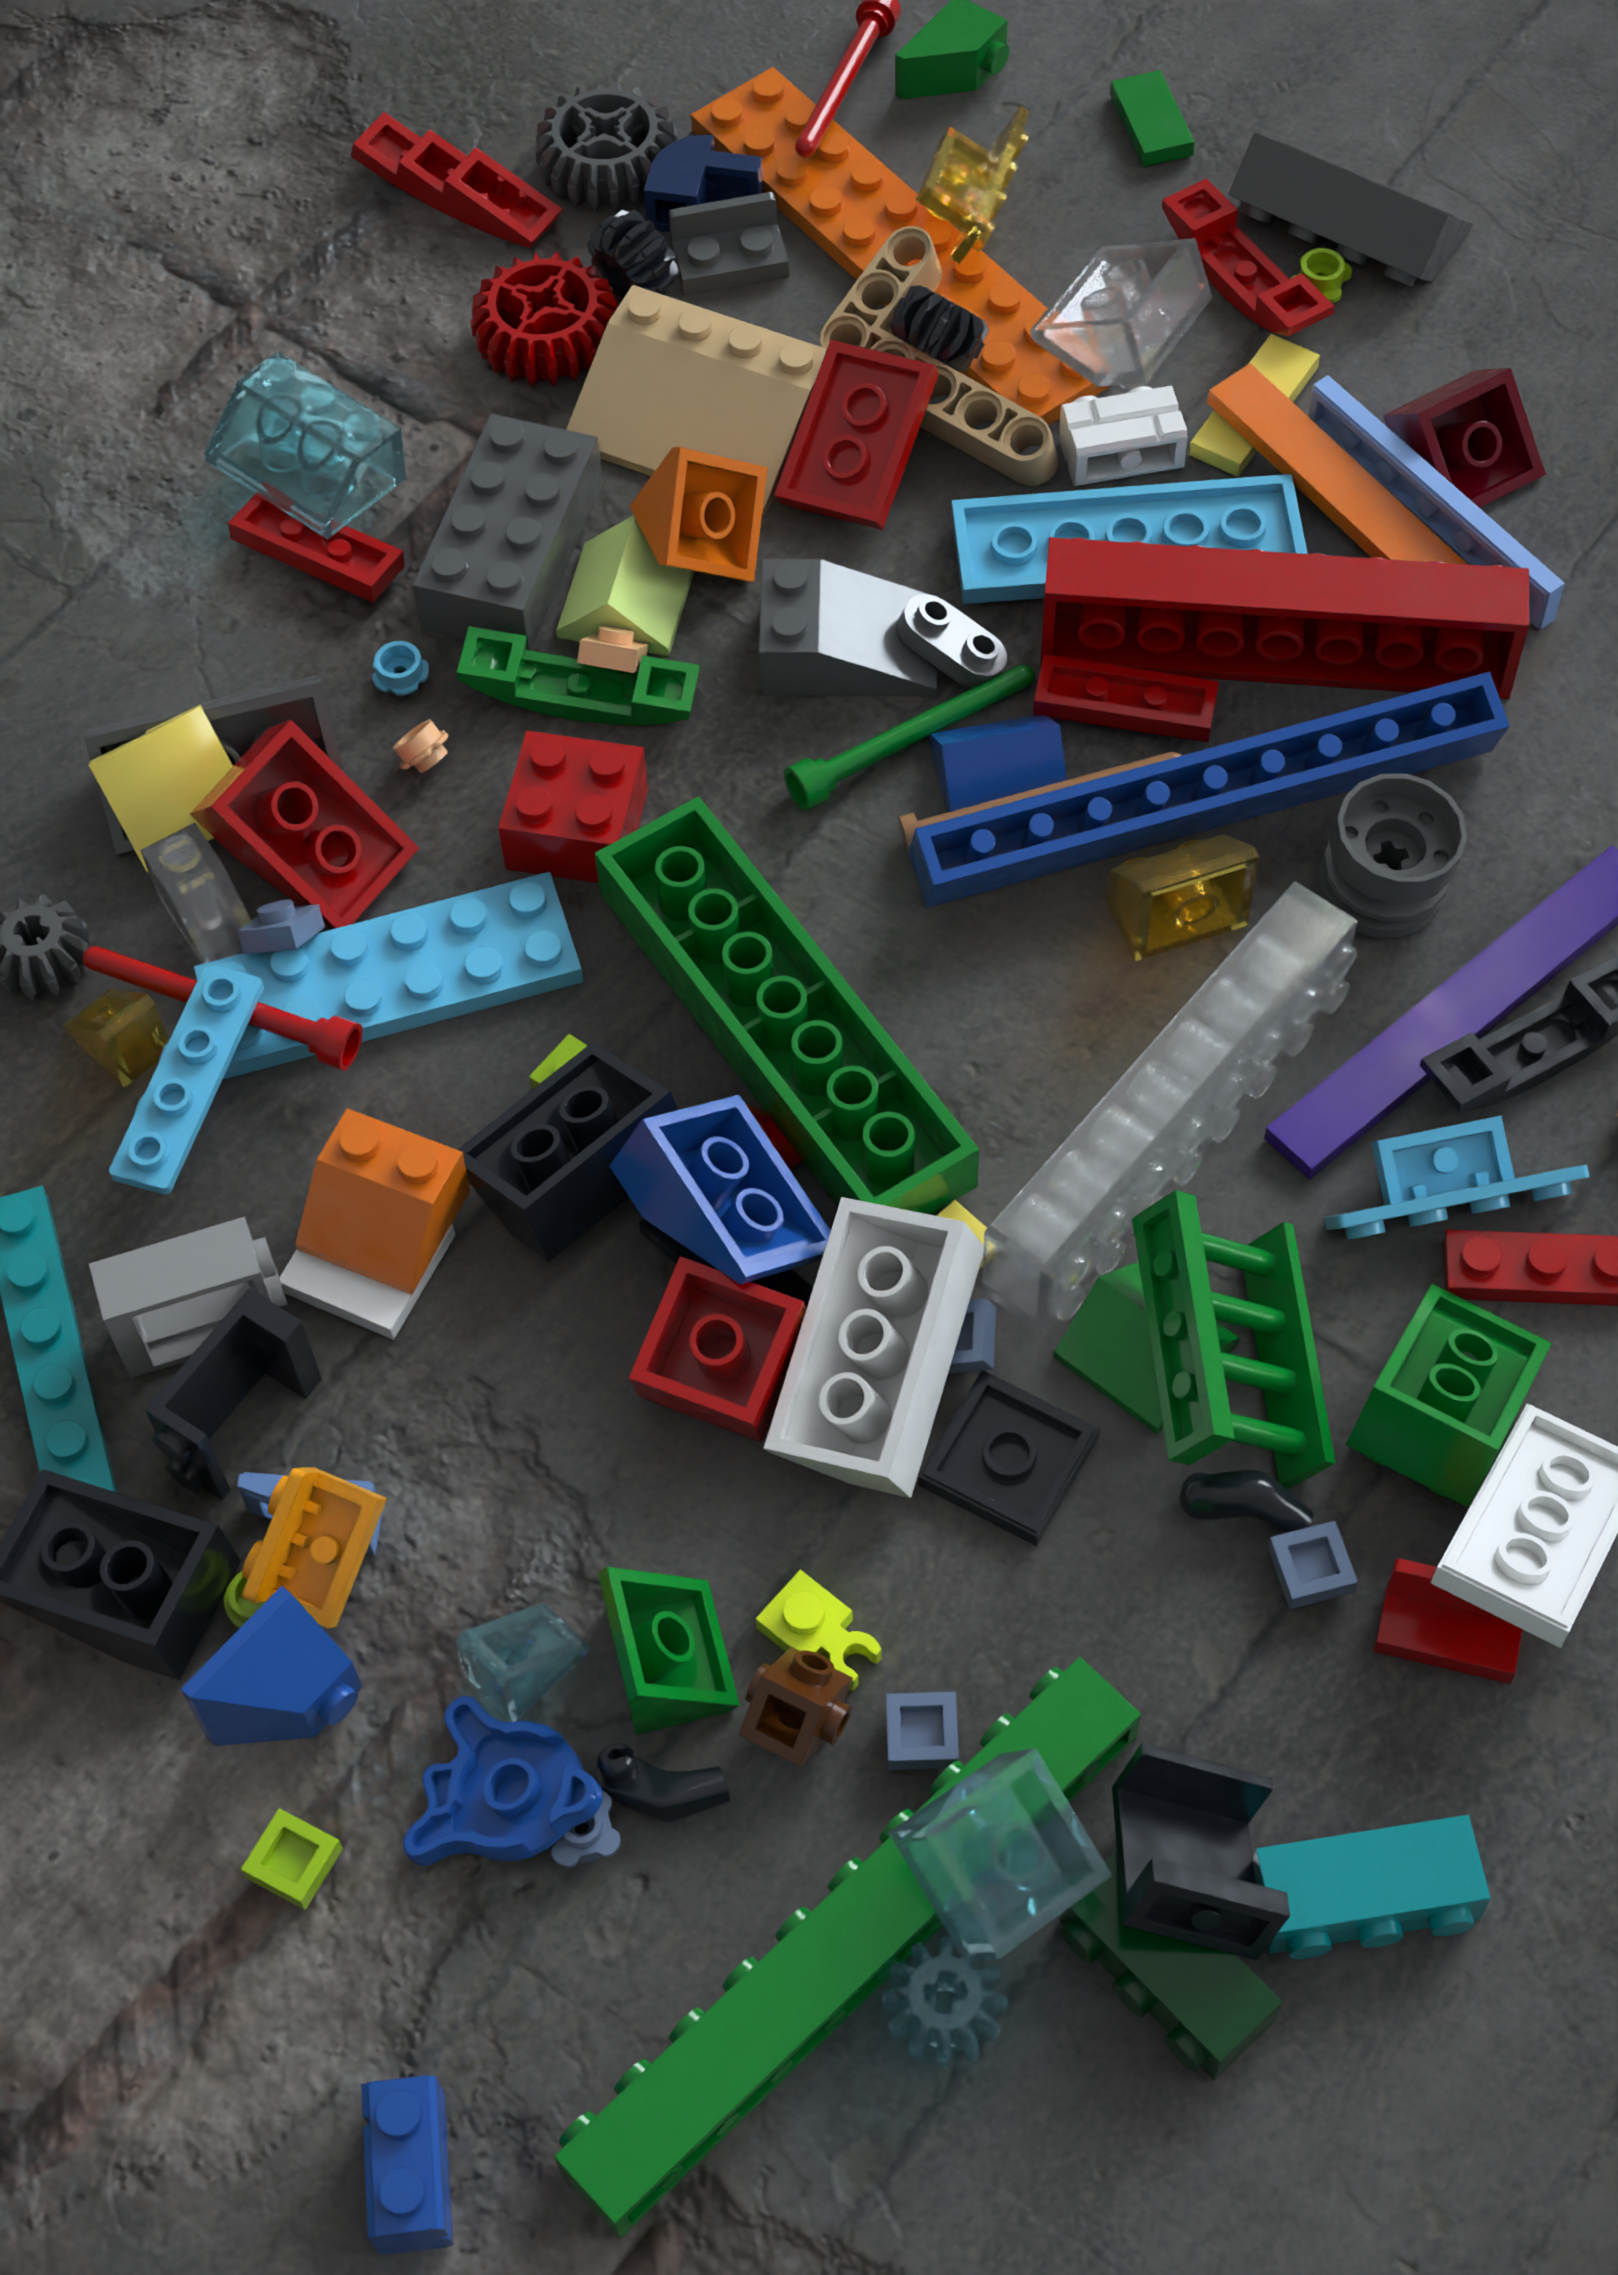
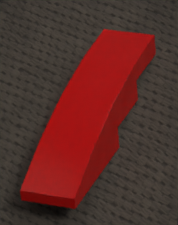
M383 112L353 143L351 157L397 188L450 217L485 233L531 249L561 215V207L477 147L467 156L430 129L422 138L386 112Z

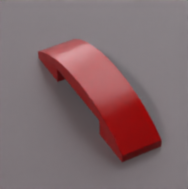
M1207 178L1162 199V209L1192 260L1220 294L1247 318L1271 332L1290 336L1334 314L1335 306L1302 273L1289 279L1237 227L1238 209Z

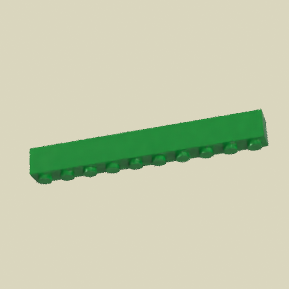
M1079 1656L1064 1672L1058 1666L1048 1671L1031 1690L1029 1698L1033 1701L1015 1718L1006 1713L996 1720L980 1740V1745L983 1749L965 1766L959 1760L949 1765L932 1784L930 1792L933 1796L919 1810L913 1813L907 1808L888 1823L879 1836V1840L883 1844L864 1862L858 1857L848 1861L833 1876L827 1887L831 1893L812 1911L806 1906L801 1907L782 1924L775 1935V1938L779 1941L776 1946L759 1962L755 1957L751 1956L739 1964L723 1983L722 1988L726 1993L706 2012L701 2007H697L683 2017L668 2037L672 2044L653 2063H650L645 2058L634 2064L615 2085L614 2091L618 2096L597 2116L592 2111H587L565 2130L558 2142L562 2149L554 2156L560 2173L620 2239L1137 1738L1141 1713L1084 1659Z

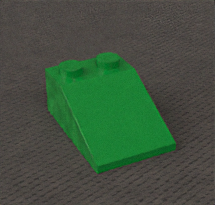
M1431 1284L1377 1379L1346 1445L1366 1455L1373 1462L1388 1466L1427 1486L1435 1494L1450 1498L1469 1508L1552 1343Z

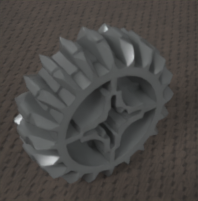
M619 82L612 89H602L597 83L595 89L588 92L576 87L573 98L559 96L557 106L546 108L543 121L537 123L536 163L540 166L541 176L544 178L545 185L552 186L557 198L569 197L574 207L584 202H589L594 212L601 205H611L616 211L619 203L629 202L637 207L640 195L644 196V187L653 160L662 149L678 140L677 130L674 129V123L668 113V108L661 107L658 104L656 95L642 96L639 86L629 91H623Z

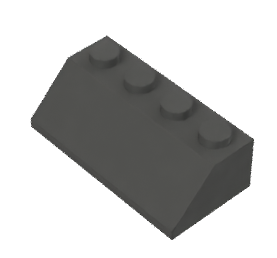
M1255 132L1228 193L1229 196L1243 201L1240 209L1241 213L1267 224L1270 223L1273 215L1289 221L1291 224L1287 233L1317 245L1320 236L1339 243L1335 252L1342 257L1364 266L1368 256L1387 264L1383 275L1412 287L1416 278L1430 282L1436 279L1467 237L1473 225L1468 221L1288 144Z
M319 675L86 730L84 737L91 761L144 735L147 730L201 704L233 766L268 728L291 719L344 772ZM96 780L116 855L133 851L132 844Z

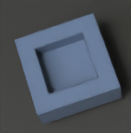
M278 900L257 909L258 916L237 932L243 953L252 954L296 950L325 928L319 904L294 907L292 900Z
M988 1299L969 1301L948 1374L994 1369L997 1307Z
M1336 1521L1270 1537L1267 1548L1289 1610L1355 1593L1358 1581Z
M956 1692L886 1694L888 1770L946 1769L953 1762L959 1760Z

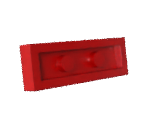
M262 488L228 522L231 540L371 602H374L405 567L403 550Z
M1044 654L1034 697L1033 715H1046L1050 718L1208 742L1219 681Z
M1446 1229L1442 1241L1444 1290L1464 1300L1618 1306V1236Z

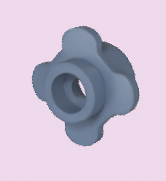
M602 1791V1803L596 1814L584 1822L589 1826L586 1833L578 1834L575 1831L576 1826H574L555 1842L551 1854L553 1860L559 1866L571 1868L577 1863H591L601 1857L609 1858L619 1850L621 1838L620 1834L611 1827L608 1813L612 1808V1801L606 1792Z

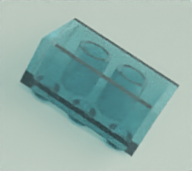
M278 351L237 381L204 452L206 462L327 540L406 479L401 427Z

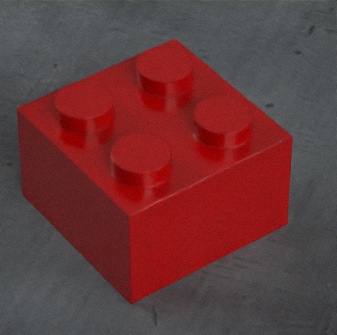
M526 730L498 827L505 869L533 874L550 872L553 877L599 883L595 853L636 831L640 824L648 793L644 747Z
M680 1256L629 1375V1380L640 1398L762 1443L776 1409L806 1313L804 1301L752 1282L740 1285L717 1269Z

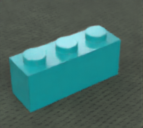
M1469 1815L1256 1848L1253 1856L1255 1883L1287 1892L1290 1917L1267 1946L1268 1954L1288 1951L1289 1957L1292 1959L1317 1957L1331 1951V1944L1358 1939L1362 1947H1382L1403 1939V1932L1430 1928L1433 1936L1460 1934L1475 1926L1474 1921L1480 1920L1491 1899Z

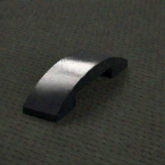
M1618 955L1571 979L1564 995L1479 1040L1471 1032L1422 1058L1419 1066L1458 1112L1474 1110L1501 1102L1552 1078L1584 1059L1618 1035Z

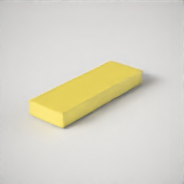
M1270 334L1249 364L1251 363L1285 396L1294 402L1318 369L1320 355L1274 334ZM1215 410L1191 440L1189 450L1190 456L1236 477L1240 476L1257 453V450Z

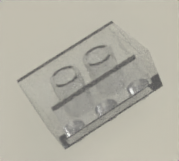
M1196 239L1098 247L1031 328L1030 333L1033 341L1097 387L1120 385L1123 389H1134L1147 384L1212 299Z

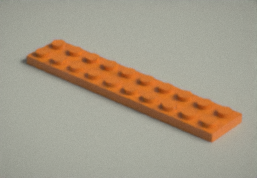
M774 67L690 114L691 129L696 135H714L715 151L762 157L764 193H774L777 208L856 280L864 272L888 237L896 230L908 226L924 229L932 239L942 269V280L935 293L985 321L989 329L983 341L985 345L978 358L973 359L968 371L958 372L1041 417L1048 426L1060 419L1062 404L1072 403L1083 396H1096L1115 384V367L834 120L829 125L815 153L809 158L800 157L796 153L795 143L816 104ZM922 259L912 260L908 262L905 266L915 265L919 263ZM884 302V303H882V304L885 305V306H887V305H889L891 302Z

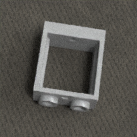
M245 1216L89 1263L103 1321L130 1379L186 1362L249 1288L279 1307L288 1305L266 1237L253 1240Z

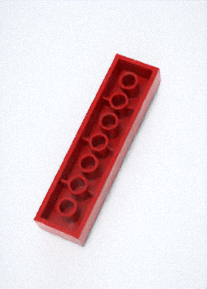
M1049 537L1040 667L1042 666L1044 654L1195 678L1412 693L1490 672L1499 698L1510 699L1529 628V568H1513L1501 565L1452 564L1440 561L1391 560L1380 557L1330 556L1320 553L1268 552L1260 549L1207 548L1199 545L1147 544L1139 541L1115 542L1087 540L1084 538Z

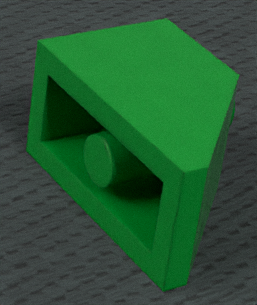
M951 0L895 54V95L902 99L976 91L992 74H998L1007 62L1009 56V46L1007 45L1008 20L968 0Z

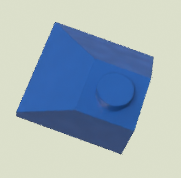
M281 1586L181 1688V1691L206 1738L214 1745L221 1746L314 1738L327 1723L331 1726L335 1725L347 1716L358 1699L357 1692L362 1688V1684L353 1662L298 1600Z

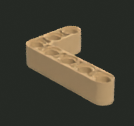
M915 226L896 230L888 237L824 325L820 335L822 347L827 349L830 340H835L934 364L939 375L929 402L940 395H948L949 397L938 404L928 403L920 427L1020 484L1039 486L1048 482L1057 471L1059 457L1049 426L1041 417L892 334L889 326L896 315L893 312L901 297L905 298L909 288L921 285L935 292L942 280V269L930 235L924 229ZM922 259L919 263L915 265L905 266L908 262L912 260ZM891 302L889 305L882 309L873 310L877 305L881 303ZM986 420L995 421L988 428L982 430L974 429L980 422ZM1029 446L1041 447L1034 454L1027 456L1019 455L1023 449Z

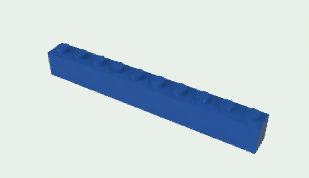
M1490 672L919 827L914 831L908 853L926 908L1348 792L1359 782L1379 774H1413L1489 753L1494 749L1510 725Z

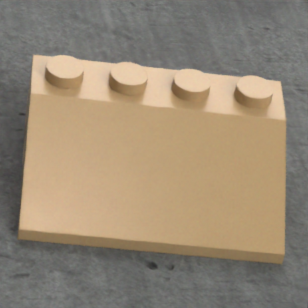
M632 285L606 326L566 430L598 437L600 459L652 476L672 447H683L768 467L762 512L765 515L775 499L774 494L827 349Z

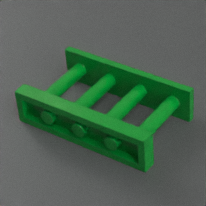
M1174 1190L1133 1217L1134 1236L1168 1461L1191 1465L1233 1441L1274 1451L1279 1483L1287 1489H1291L1336 1464L1293 1224L1282 1222L1247 1245L1203 1233L1200 1227L1196 1196ZM1206 1261L1244 1271L1248 1301L1211 1291ZM1216 1320L1253 1330L1258 1361L1220 1351ZM1225 1380L1263 1390L1269 1422L1230 1413Z

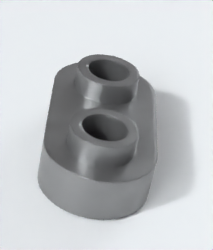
M918 595L911 598L898 619L897 631L904 644L967 688L972 689L1000 675L1006 666L1007 653L1003 644L990 632L939 597Z

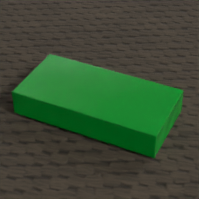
M1161 70L1111 81L1110 96L1143 167L1193 156L1195 141Z

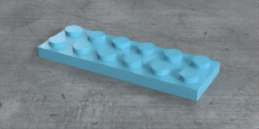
M1292 474L951 501V517L963 604L1044 598L1049 537L1084 538L1087 540L1115 542L1139 541L1147 544L1199 545L1207 548L1260 549L1268 552L1308 554Z
M550 872L317 933L296 950L252 954L242 953L194 966L197 980L204 966L208 964L260 977L264 990L258 1002L315 1022L322 1017L330 1019L337 1015L360 1023L363 1030L361 1042L584 982L582 968ZM247 1025L223 1078H232L315 1054L309 1052L308 1045Z

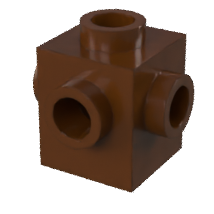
M793 1647L789 1648L771 1666L763 1663L753 1676L745 1696V1700L750 1705L739 1736L801 1767L824 1742L834 1745L840 1738L852 1711V1707L843 1702L853 1677L835 1669L833 1663L821 1654L806 1650L799 1651Z

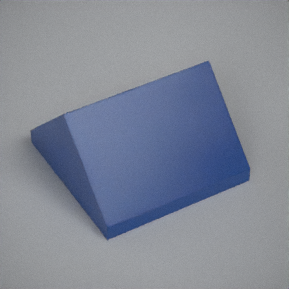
M1046 715L939 731L929 736V743L947 813L1067 780L1060 725Z

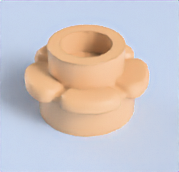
M431 719L417 725L393 747L402 759L399 767L402 770H407L411 766H415L419 773H423L433 767L448 752L442 745L447 740L448 734L445 730L439 731Z

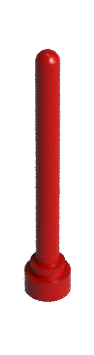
M862 0L856 10V20L859 28L795 143L796 153L800 157L809 158L815 153L875 40L887 36L893 31L901 15V6L898 0Z
M98 946L89 947L83 953V963L92 971L184 1003L188 1002L197 983V980ZM260 1002L257 1003L248 1023L250 1026L308 1045L309 1052L317 1055L319 1063L342 1071H346L353 1064L359 1052L363 1035L360 1023L337 1015L330 1019L322 1017L315 1022Z

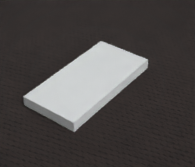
M1526 1404L1437 1566L1430 1583L1562 1648L1618 1533V1447L1532 1405Z

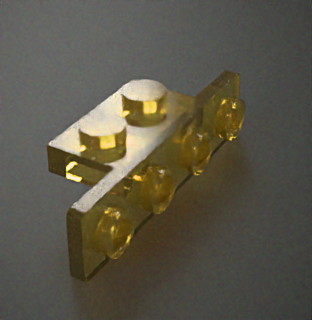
M1023 106L1019 107L998 136L991 152L949 126L937 145L915 201L925 206L935 217L947 220L961 229L950 259L958 264L961 263L971 248L980 252L996 226V223L992 220L1006 199L1007 193L1003 190L1012 179L1018 167V163L1015 160L1029 138V134L1023 129L1030 111Z

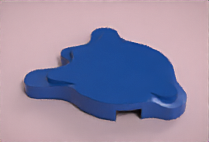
M461 1696L447 1707L444 1715L445 1725L458 1747L457 1756L450 1763H436L424 1771L422 1782L428 1800V1809L407 1831L403 1839V1850L407 1857L419 1866L432 1865L450 1855L463 1853L480 1855L494 1861H518L530 1858L551 1847L572 1827L591 1819L602 1803V1789L599 1783L584 1771L578 1755L557 1731L547 1725L526 1720L514 1722L499 1721L492 1718L475 1698Z

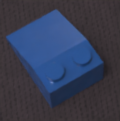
M740 1095L642 1119L609 1166L645 1220L740 1285L816 1262L823 1258L831 1230Z

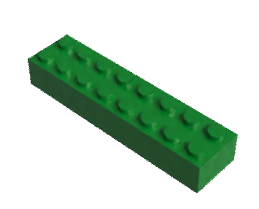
M699 796L595 853L600 895L759 1104L769 1113L802 1156L804 1163L837 1206H839L841 1197L932 1215L978 1187L979 1148Z

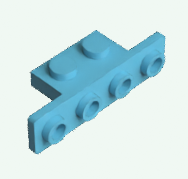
M211 964L204 966L174 1032L162 1050L159 1064L144 1095L136 1106L134 1117L109 1168V1173L114 1181L164 1195L172 1191L264 990L260 977Z
M1496 1116L1371 1142L1384 1205L1325 1217L1324 1222L1326 1230L1345 1228L1347 1240L1386 1232L1383 1220L1407 1215L1409 1226L1412 1227L1447 1220V1206L1469 1202L1472 1214L1510 1207L1508 1196L1510 1193L1531 1189L1534 1201L1572 1194L1570 1181L1590 1176L1587 1164L1515 1178L1502 1116Z

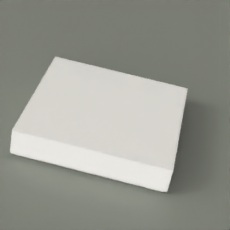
M451 1224L413 1295L299 1250L295 1251L282 1272L280 1283L285 1294L394 1340L454 1239V1228Z

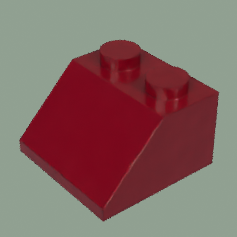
M1511 368L1474 370L1383 415L1386 426L1479 508L1546 475Z

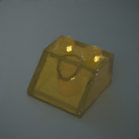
M1223 834L1204 841L1200 839L1190 840L1181 844L1175 850L1149 858L1136 857L1124 862L1117 868L1111 869L1107 906L1134 962L1248 926L1259 855L1255 847Z

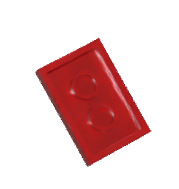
M830 340L774 494L778 502L783 505L883 530L939 375L935 365Z

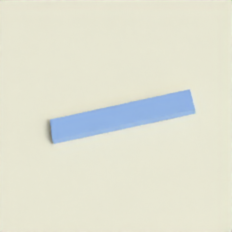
M1329 375L1313 384L1308 414L1312 421L1468 565H1501L1513 568H1529V622L1541 630L1555 620L1565 585L1560 578Z

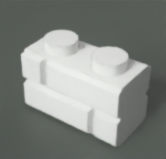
M1140 386L1125 394L1102 398L1083 396L1072 403L1061 405L1059 440L1074 487L1183 468L1185 465L1188 439L1187 428L1182 413L1179 411L1172 386L1154 389Z

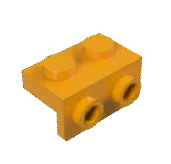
M315 1467L293 1468L289 1476H283L276 1484L268 1504V1513L273 1515L264 1540H258L253 1545L245 1560L242 1577L247 1580V1583L243 1590L242 1598L252 1603L266 1602L283 1586L298 1600L319 1625L326 1628L337 1627L387 1498Z

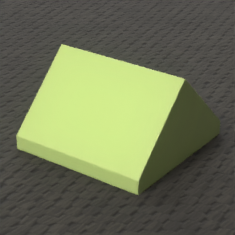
M633 515L584 543L557 626V638L580 642V639L592 633L598 634L600 626L618 627L633 631L634 641L649 643L648 653L669 656L694 571L659 565Z

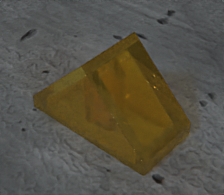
M110 988L62 1025L68 1034L123 1088L157 1063L163 1048L169 1042L156 1004L148 994Z

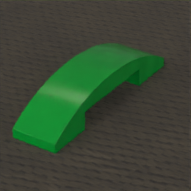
M468 626L457 669V680L508 704L554 717L611 725H655L690 719L700 665L642 655L639 671L635 673L577 663V658L529 651L526 649L525 635Z

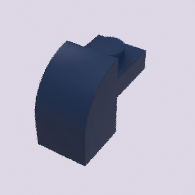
M695 135L669 144L653 160L644 187L646 221H653L657 231L670 233L669 211L672 209L764 193L762 157L715 151L714 135Z

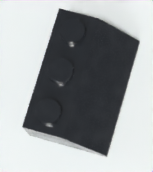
M593 1041L457 1150L463 1152L469 1184L510 1234L550 1262L629 1197L609 1166L641 1120L678 1110L670 1090Z

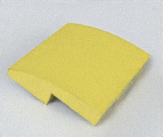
M201 704L147 730L144 735L89 762L91 771L146 872L152 871L214 838L190 813L228 773L233 765Z

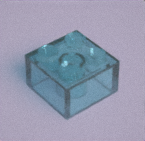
M1036 1748L999 1754L889 1832L964 1960L1002 1958L1112 1876Z

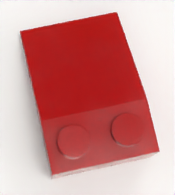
M291 719L268 728L190 813L233 857L297 905L319 904L324 925L331 930L353 924L420 849Z

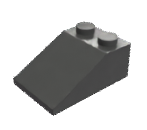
M762 559L759 641L762 696H937V667L907 647L897 631L898 619L907 602L915 596L930 594L822 559Z

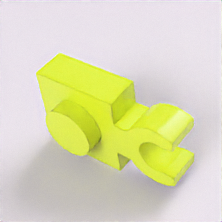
M801 1569L756 1617V1629L785 1652L791 1647L799 1651L816 1652L829 1659L835 1669L853 1677L848 1690L854 1691L859 1685L858 1674L844 1663L848 1656L856 1653L862 1654L876 1665L882 1659V1650L875 1638L864 1632H848L845 1630L853 1621V1611Z

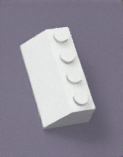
M841 1197L766 1438L764 1449L767 1452L852 1485L907 1498L912 1497L985 1251V1246L964 1221Z

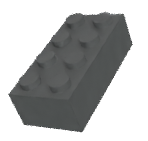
M490 414L412 585L421 629L462 639L466 638L468 626L525 635L526 649L532 650L603 484L598 437Z

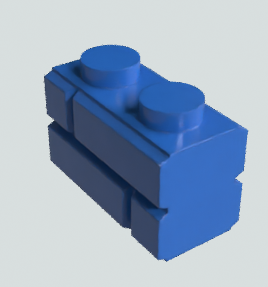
M424 2075L361 2084L362 2114L367 2123L363 2128L369 2241L374 2245L378 2254L387 2255L454 2246L446 2098L437 2077Z

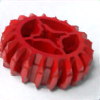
M558 251L550 259H541L535 252L532 260L522 262L514 257L512 266L509 269L495 266L493 279L481 280V288L478 294L473 295L471 306L473 318L470 320L472 336L476 338L477 349L481 353L482 359L489 361L494 372L505 371L511 382L526 376L532 387L539 379H549L555 387L559 377L568 376L576 381L580 369L590 370L606 326L618 308V304L614 300V294L608 279L601 278L595 265L584 267L578 256L565 262L561 259Z

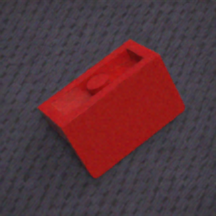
M1396 1559L1385 1588L1373 1652L1511 1684L1516 1673L1523 1629L1431 1584L1430 1582L1437 1567L1404 1559Z

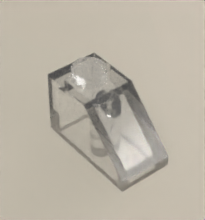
M193 823L141 849L156 894L200 962L204 964L242 954L243 950L237 931L248 924L251 919L224 865L197 824Z

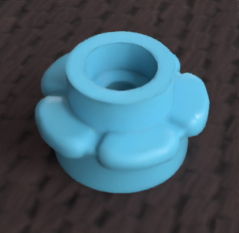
M393 641L387 643L375 655L373 662L375 672L372 674V680L374 685L382 692L390 691L397 696L408 695L418 689V684L425 682L428 678L429 666L427 661L421 659L417 647L409 642Z

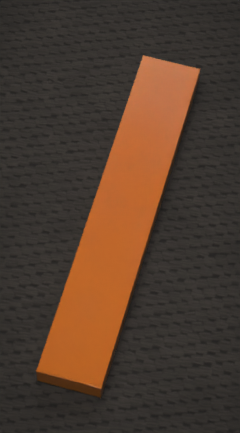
M1251 363L1209 390L1206 403L1282 474H1292L1294 485L1370 557L1467 564Z

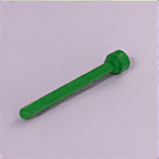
M1020 664L827 761H824L822 758L814 761L808 757L784 769V781L788 792L800 809L808 811L828 801L829 793L836 789L837 782L929 737L932 733L938 732L1030 686L1034 682L1035 672L1031 666Z

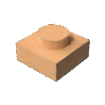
M600 626L598 634L592 633L580 639L577 663L635 673L639 671L642 655L648 656L649 643L634 641V632L631 630Z

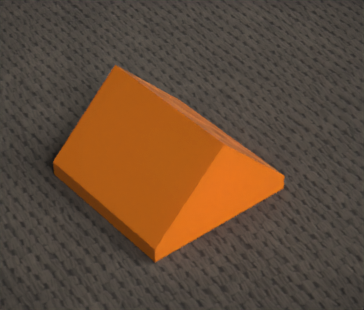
M672 447L630 504V508L658 564L744 582H754L768 467L683 447Z

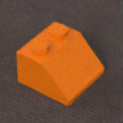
M347 1108L316 1159L295 1242L297 1250L413 1295L471 1191L463 1152Z

